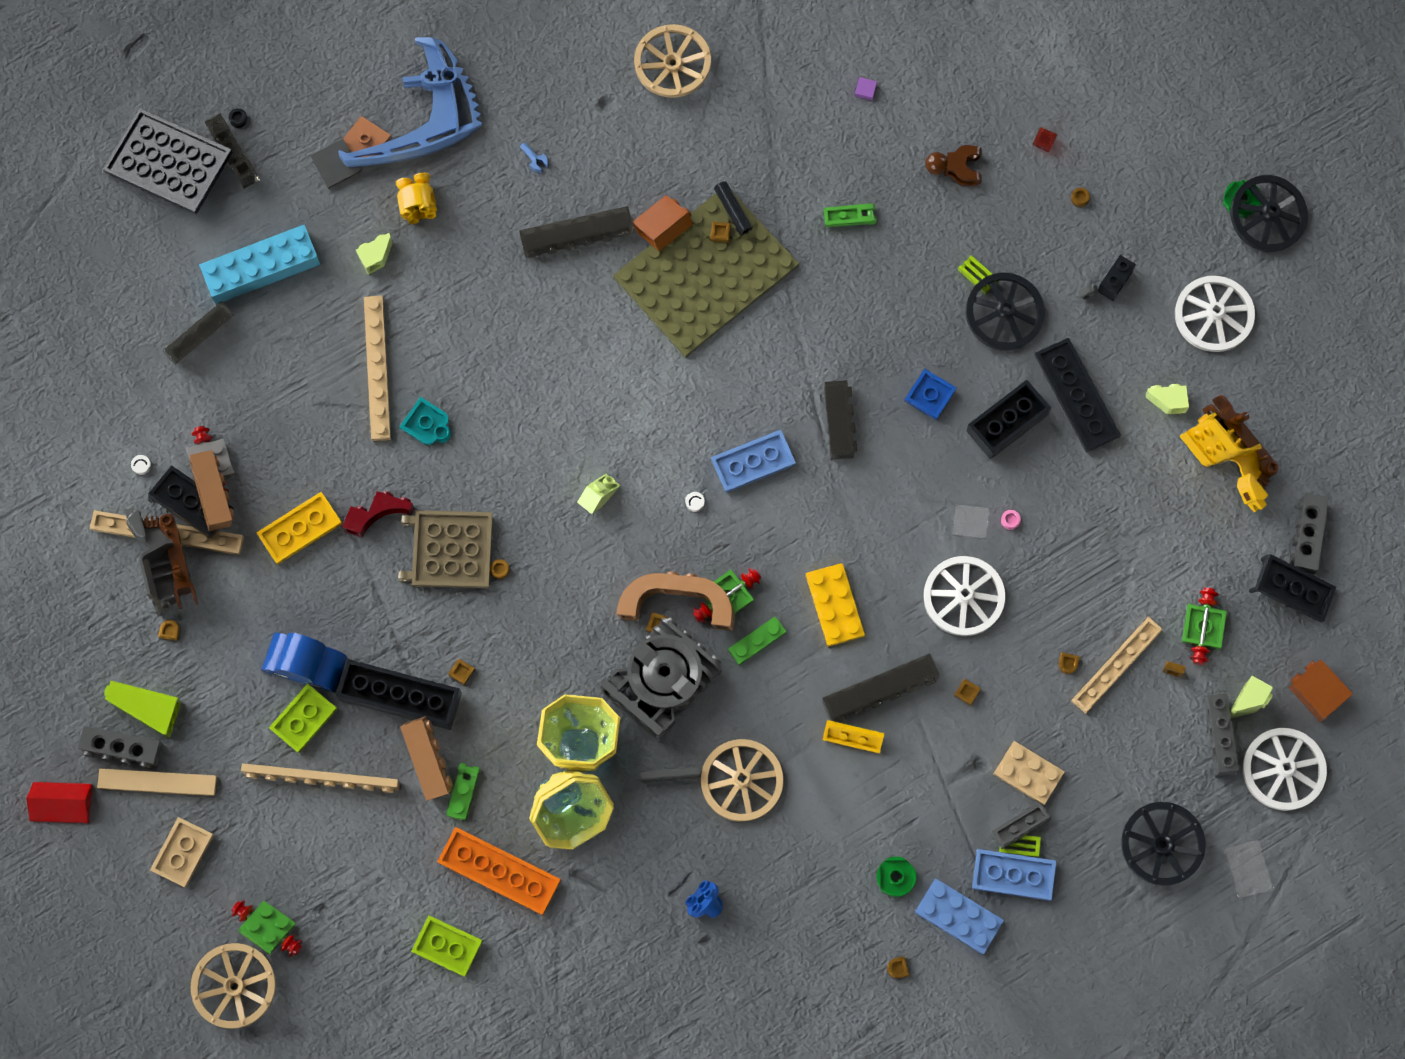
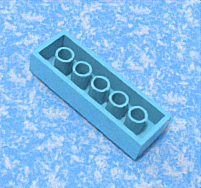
M301 225L199 264L211 297L217 305L320 265L305 225Z

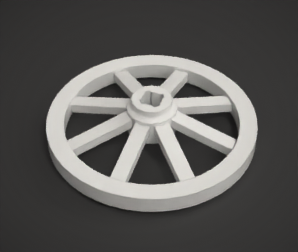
M1206 276L1191 282L1181 292L1175 306V321L1182 336L1193 346L1208 352H1224L1240 345L1249 335L1255 320L1254 305L1247 291L1235 281L1221 276ZM1210 284L1228 287L1219 302H1216ZM1204 286L1210 304L1189 294L1196 288ZM1233 291L1239 295L1245 304L1224 307L1225 302ZM1185 300L1206 309L1205 311L1184 317L1182 315ZM1247 311L1245 328L1225 313ZM1206 317L1207 321L1195 337L1188 330L1185 323ZM1221 320H1224L1241 334L1232 341L1226 342ZM1212 322L1216 324L1219 344L1202 341Z
M969 556L953 557L937 565L928 576L924 587V605L931 620L940 629L957 636H973L988 630L1000 617L1005 603V589L998 573L988 563ZM964 564L963 584L960 585L945 569L954 565ZM970 565L978 567L987 573L971 586L969 585ZM941 574L956 590H931L936 577ZM989 579H992L998 596L974 591ZM967 592L968 596L964 597L961 593ZM931 596L955 597L938 614L935 612L931 602ZM974 599L997 602L996 609L989 619ZM960 604L959 627L952 626L942 620L947 613ZM967 605L972 607L983 624L972 628H965Z
M1277 728L1262 733L1250 744L1243 759V776L1249 791L1262 804L1276 810L1291 811L1308 805L1320 794L1326 781L1327 766L1321 749L1313 739L1294 729ZM1278 736H1288L1297 739L1288 758L1285 756ZM1271 738L1280 760L1258 751L1256 748L1262 742ZM1302 743L1308 746L1315 756L1312 759L1294 762ZM1252 756H1256L1274 765L1275 768L1251 774ZM1318 764L1317 783L1296 769ZM1283 765H1287L1289 770L1285 771ZM1277 774V779L1267 796H1265L1258 789L1254 780ZM1292 776L1313 789L1302 800L1298 801ZM1283 779H1286L1291 803L1272 800Z

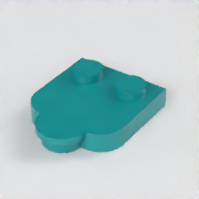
M421 396L399 426V429L424 445H433L435 442L445 443L451 437V430L447 426L448 415Z

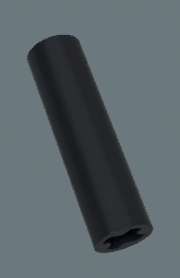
M727 181L718 183L714 190L739 235L743 236L749 233L753 228Z

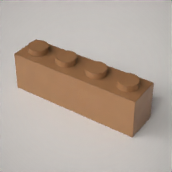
M213 450L191 454L189 462L208 531L231 527L232 520L235 518L233 509L229 508L227 502H230L227 490L224 491L222 486L225 484L223 474L218 472L217 467H220L218 456H214Z
M425 716L404 723L400 728L426 801L450 793L453 783L451 777L446 774V763L444 758L440 757L438 751L440 746L438 740L433 737L431 721L427 720Z

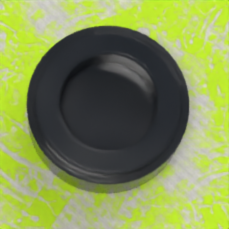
M236 108L229 113L228 118L233 127L241 128L246 125L248 117L243 109Z

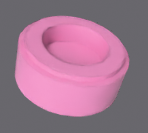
M1014 510L1005 511L1001 517V524L1007 530L1016 529L1021 521L1019 513Z

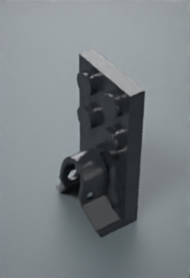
M171 465L148 493V501L151 504L152 502H157L211 539L218 530L208 531L195 481Z
M1272 554L1261 557L1263 567L1256 586L1250 588L1249 593L1258 591L1320 623L1324 622L1336 586Z

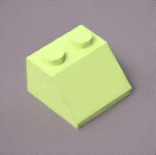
M1251 676L1230 710L1231 718L1255 713L1260 708L1264 709L1273 696L1270 693L1273 687Z

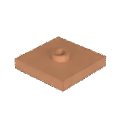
M361 116L343 139L350 152H355L388 142L391 139V135ZM378 154L367 155V156H361V157L376 156V155H378Z

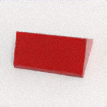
M33 782L26 797L29 821L89 823L92 784Z

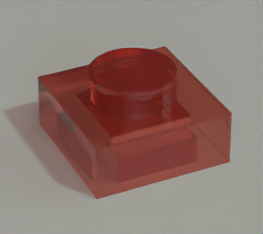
M1040 127L1032 145L1050 152L1057 134Z

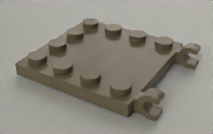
M416 510L415 516L402 515V526L410 527L415 525L412 572L399 571V582L412 581V587L489 588L492 512Z

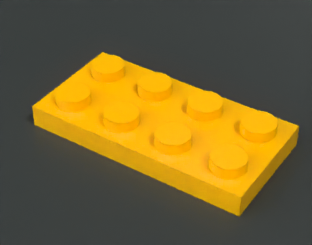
M320 492L256 533L276 564L279 565L342 525V522L323 493Z
M843 563L806 573L805 576L827 647L864 637L865 634Z

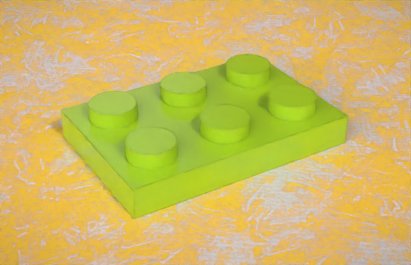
M307 684L271 724L269 729L297 753H300L338 709Z
M428 915L411 952L466 977L483 940Z

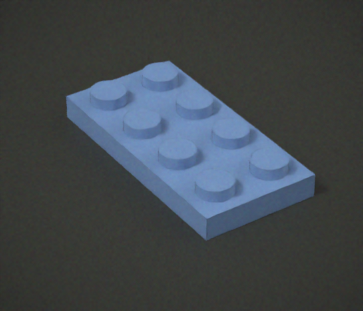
M781 430L711 457L712 464L725 493L796 465Z
M977 849L972 889L1051 901L1056 861Z
M936 878L915 911V914L984 955L1004 921Z

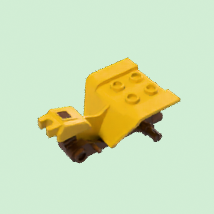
M1219 395L1213 399L1215 406L1210 404L1203 408L1205 415L1198 419L1199 424L1181 434L1180 438L1205 467L1230 460L1236 462L1242 474V477L1238 478L1237 488L1244 504L1248 505L1253 512H1256L1258 509L1262 510L1267 505L1264 501L1268 497L1265 491L1266 486L1270 482L1269 478L1278 472V464L1244 424V421L1249 419V414L1246 415L1247 412L1236 414L1227 398Z

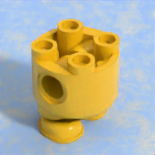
M429 173L415 174L413 177L414 181L410 178H401L396 181V186L399 189L397 198L400 215L403 219L408 220L409 224H416L420 219H433L437 216L434 191L429 184L431 179Z

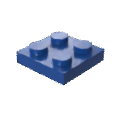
M924 368L904 401L937 420L957 387Z

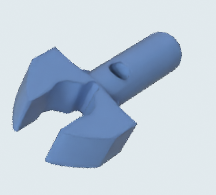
M526 143L521 144L520 148L532 160L529 166L534 172L542 173V169L537 165V161L543 163L548 168V160L544 153L541 156L536 155Z

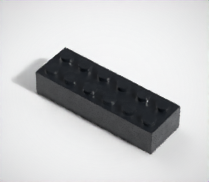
M347 659L336 697L342 702L410 720L426 716L433 726L451 730L462 692L460 688Z

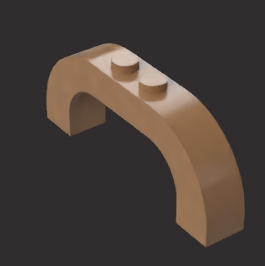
M667 572V574L652 573L634 580L622 593L616 613L620 619L639 621L643 602L653 594L664 593L701 597L709 600L713 606L711 625L714 629L733 631L735 621L732 603L718 584L711 580L697 577L695 574L682 576L676 572Z

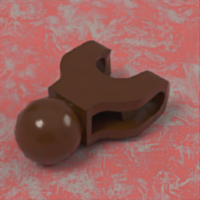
M963 145L955 152H947L946 156L941 152H933L926 158L925 165L930 174L941 175L944 173V176L953 178L960 186H978L982 182L981 174L970 170L966 165V162L977 161L982 156V149L978 146Z

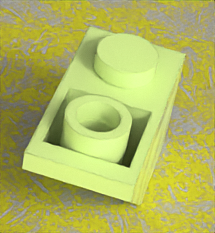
M389 233L381 234L374 241L363 243L356 249L357 255L368 275L385 266L393 244Z
M1172 384L1169 387L1155 385L1148 388L1146 392V398L1166 414L1186 413L1189 408L1186 386H1181L1180 384Z
M605 474L587 485L577 503L593 514L602 508L620 485L614 478Z

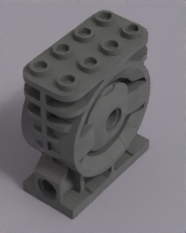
M663 617L658 626H655L653 631L645 637V640L634 649L627 668L616 669L607 680L604 679L600 684L602 693L659 743L674 726L675 714L690 707L698 696L706 690V687L714 681V678L722 672L721 661L714 655H708L705 652L706 648L701 643H694L687 631L684 629L680 631L676 627L677 623L670 617L667 619ZM672 648L682 653L689 663L690 678L696 681L695 685L686 679V664L678 654L670 650L655 652L653 649ZM638 661L643 665V678L650 690L662 695L676 693L681 699L679 700L673 695L658 696L649 692L640 680ZM662 669L670 671V674L666 677L661 676L659 673ZM629 686L636 701H630L623 694ZM643 707L644 709L651 713H654L655 715L652 718H649V716L645 714L641 710V708Z

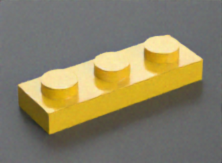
M830 720L826 722L823 735L824 741L880 753L884 733Z

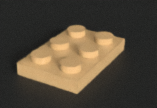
M1013 741L993 775L1044 806L1064 771Z
M178 817L150 871L187 888L214 834Z

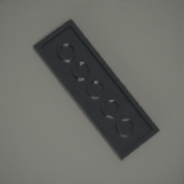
M1066 338L1036 352L1034 356L1086 453L1120 438L1121 434L1070 339Z

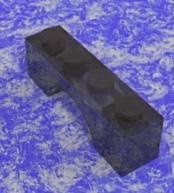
M221 113L205 121L204 123L214 141L233 151L227 163L242 188L245 189L259 181L255 169L243 153Z

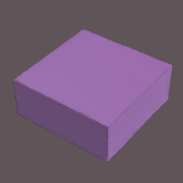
M859 77L855 97L872 101L877 81Z

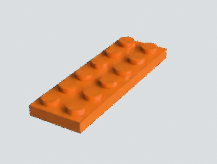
M457 827L454 828L437 861L438 864L542 916L561 882V879Z

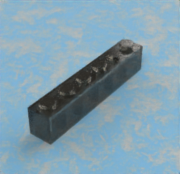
M626 206L519 230L525 258H535L544 253L553 254L562 249L571 250L579 245L589 246L597 241L607 242L619 236L621 238L628 237L634 231L629 208Z
M927 654L822 698V703L830 721L840 723L845 721L849 715L854 714V716L864 713L866 708L872 706L874 709L883 705L885 700L890 699V701H894L900 698L902 693H913L919 690V686L924 684L930 686L937 682L936 679L939 678L940 674L931 654Z

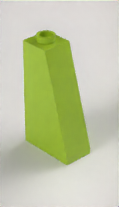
M110 681V685H107L104 691L106 701L164 737H171L182 702L178 697Z

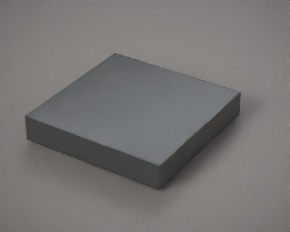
M344 139L310 155L328 189L361 172L359 167H347L340 159L339 150L351 153Z

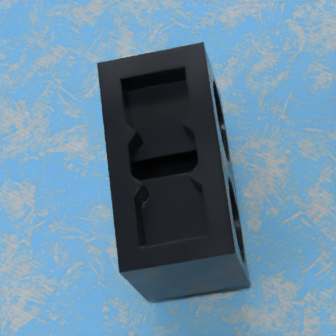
M1120 255L1100 283L1098 292L1114 301L1132 275L1136 264Z

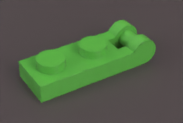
M875 204L823 208L825 228L861 224L874 225L877 223V218L874 216ZM861 212H866L867 216H862Z
M460 763L446 814L447 817L466 821L480 767H469L465 763ZM464 775H471L470 780L464 779Z

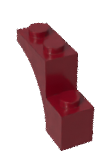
M376 491L369 512L362 506H357L356 508L350 506L342 527L345 532L363 538L367 529L378 519L395 513L412 515L414 506L408 498L400 497L399 499L393 497V494L383 491L381 493Z

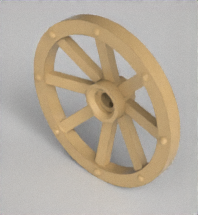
M675 24L664 25L651 30L641 39L635 51L634 66L638 79L649 91L659 96L676 98L694 92L705 82L711 68V54L706 41L693 29ZM669 33L687 36L677 53H673ZM664 34L668 54L664 55L649 43L656 37ZM693 39L700 46L702 52L681 59ZM644 49L650 51L663 62L641 64V56ZM703 58L705 60L701 74L682 66ZM665 69L653 83L643 72V70ZM678 71L696 80L681 88ZM669 73H672L676 89H666L659 87V85Z
M737 739L723 743L708 756L701 772V788L706 802L718 815L732 821L748 822L763 817L777 804L783 789V772L778 759L767 747L756 741ZM738 747L757 750V753L745 769L742 767ZM732 749L737 771L717 761L716 758L725 751ZM762 755L768 758L774 768V771L750 774ZM712 765L732 776L730 779L708 784V774ZM740 776H744L746 778V780L743 783H741V781L738 780ZM776 777V788L773 796L754 784L752 780ZM734 785L722 806H719L709 790ZM747 789H752L769 802L761 809L752 812ZM738 790L742 791L746 814L727 811Z
M239 943L221 945L208 952L197 964L191 979V996L197 1011L208 1022L227 1029L243 1028L259 1020L271 1006L276 991L275 973L268 959L255 948ZM231 951L247 953L237 976L234 974L228 952ZM220 954L228 974L227 979L205 968L210 961ZM253 957H255L264 967L265 973L242 980ZM202 973L224 984L223 987L199 993V982ZM268 979L265 999L245 989L246 986ZM233 983L238 984V988L236 990L231 989ZM227 993L214 1015H211L201 1000ZM242 994L261 1004L258 1010L245 1018L240 996ZM232 997H234L239 1020L225 1021L219 1019Z

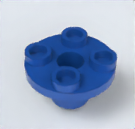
M702 881L696 892L687 898L685 902L688 906L687 911L693 918H698L702 915L715 918L721 913L723 903L720 897H718L719 887L714 882Z

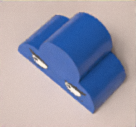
M274 633L261 671L335 693L347 656L338 650L325 646L318 640L301 634L288 633L286 635Z

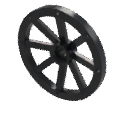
M1261 175L1246 181L1236 191L1231 202L1230 216L1236 233L1247 245L1264 252H1278L1287 249L1300 239L1307 225L1308 210L1302 194L1292 183L1278 176ZM1260 183L1271 184L1269 202L1254 185ZM1277 185L1291 194L1289 198L1279 204L1276 203ZM1249 189L1263 206L1240 203L1244 192ZM1295 201L1299 209V217L1281 211V209ZM1239 210L1260 212V216L1242 226ZM1279 217L1298 224L1297 230L1291 238ZM1264 220L1266 224L1260 242L1246 231ZM1272 222L1275 223L1284 242L1267 244Z
M996 273L983 278L975 285L967 299L966 319L969 328L978 340L994 349L1014 350L1027 345L1039 333L1044 322L1045 308L1039 291L1030 281L1013 273ZM996 281L1012 282L1007 300L1004 299L995 284ZM1019 284L1030 293L1031 297L1013 303L1012 301ZM989 285L999 303L978 298L976 295L983 287ZM1035 302L1037 319L1016 309ZM974 303L996 309V311L975 321L973 305ZM1004 307H1008V308H1009V312H1008V311H1004L1003 308H1004ZM1013 316L1034 326L1033 330L1026 337H1021ZM998 317L1000 320L991 339L978 326ZM1006 320H1008L1016 341L1014 342L998 341Z
M1155 802L1141 807L1128 819L1122 832L1121 849L1127 865L1139 878L1154 885L1170 886L1185 881L1198 870L1205 855L1206 841L1200 823L1191 812L1174 803ZM1168 810L1162 834L1157 830L1149 812ZM1175 812L1184 817L1190 823V826L1170 837L1168 834ZM1141 816L1144 817L1154 839L1131 831L1134 823ZM1193 830L1195 831L1198 843L1197 850L1173 844L1174 841ZM1129 838L1150 844L1152 847L1132 857L1129 848ZM1163 841L1166 847L1161 848L1159 842ZM1170 851L1196 856L1190 868L1184 872ZM1157 853L1152 875L1142 870L1136 864V862L1147 856ZM1163 855L1166 856L1178 876L1170 878L1158 877Z

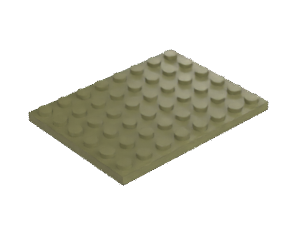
M715 193L691 212L690 218L693 225L661 251L656 250L650 245L613 275L614 280L685 358L799 267V263L735 194L734 196L753 228L749 233L743 236L739 235ZM712 221L731 223L729 243L710 241Z

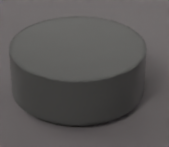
M1096 285L1079 290V295L1082 299L1098 294Z

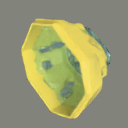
M564 694L542 710L537 746L547 759L555 766L560 767V769L584 773L595 771L600 765L616 754L620 717L602 698Z
M563 770L552 774L549 779L538 786L529 818L546 846L550 848L574 849L606 829L614 809V803L597 776L582 774L578 771Z

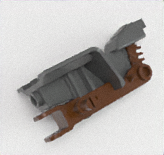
M133 508L126 509V524L139 543L146 544L150 548V550L140 555L139 561L149 599H152L157 616H161L160 613L163 611V608H169L176 603L179 609H182L181 595L192 593L194 602L198 605L196 591L191 583L190 572L174 517L170 514H164L160 518L156 516V520H154L153 516H151V520H149L148 516L143 520L140 511L133 512Z

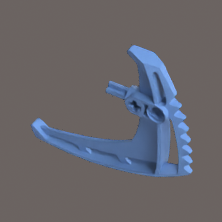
M428 37L415 38V43L424 48L429 69L422 72L420 76L403 77L404 88L422 86V89L432 91L433 106L429 122L404 136L351 153L339 150V157L347 167L386 164L435 153L467 138L482 126V122L477 120L481 113L475 111L479 104L473 101L476 98V94L470 92L472 85L467 84L469 78L462 75L463 68L456 67L458 60L443 41ZM440 48H443V50L447 54L453 68L447 67L446 61ZM451 76L453 79L446 80L445 77ZM457 82L463 88L472 117L471 123L459 127L454 92ZM456 129V133L451 134L449 136L435 140L430 143L426 141L428 139H431L433 137L439 136L441 134ZM415 143L420 144V146L394 153L391 152V150L406 147ZM379 153L383 154V155H376V156L361 157V156H367V155H373V154H379Z

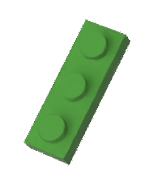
M773 617L728 648V652L740 666L785 635L786 630L778 619Z

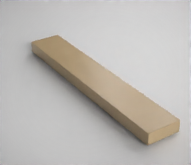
M1147 617L1071 702L1086 714L1163 629L1150 617Z
M99 769L97 788L215 796L217 776Z

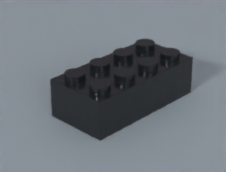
M1025 380L970 422L966 432L991 460L1047 417L1051 407L1031 383Z

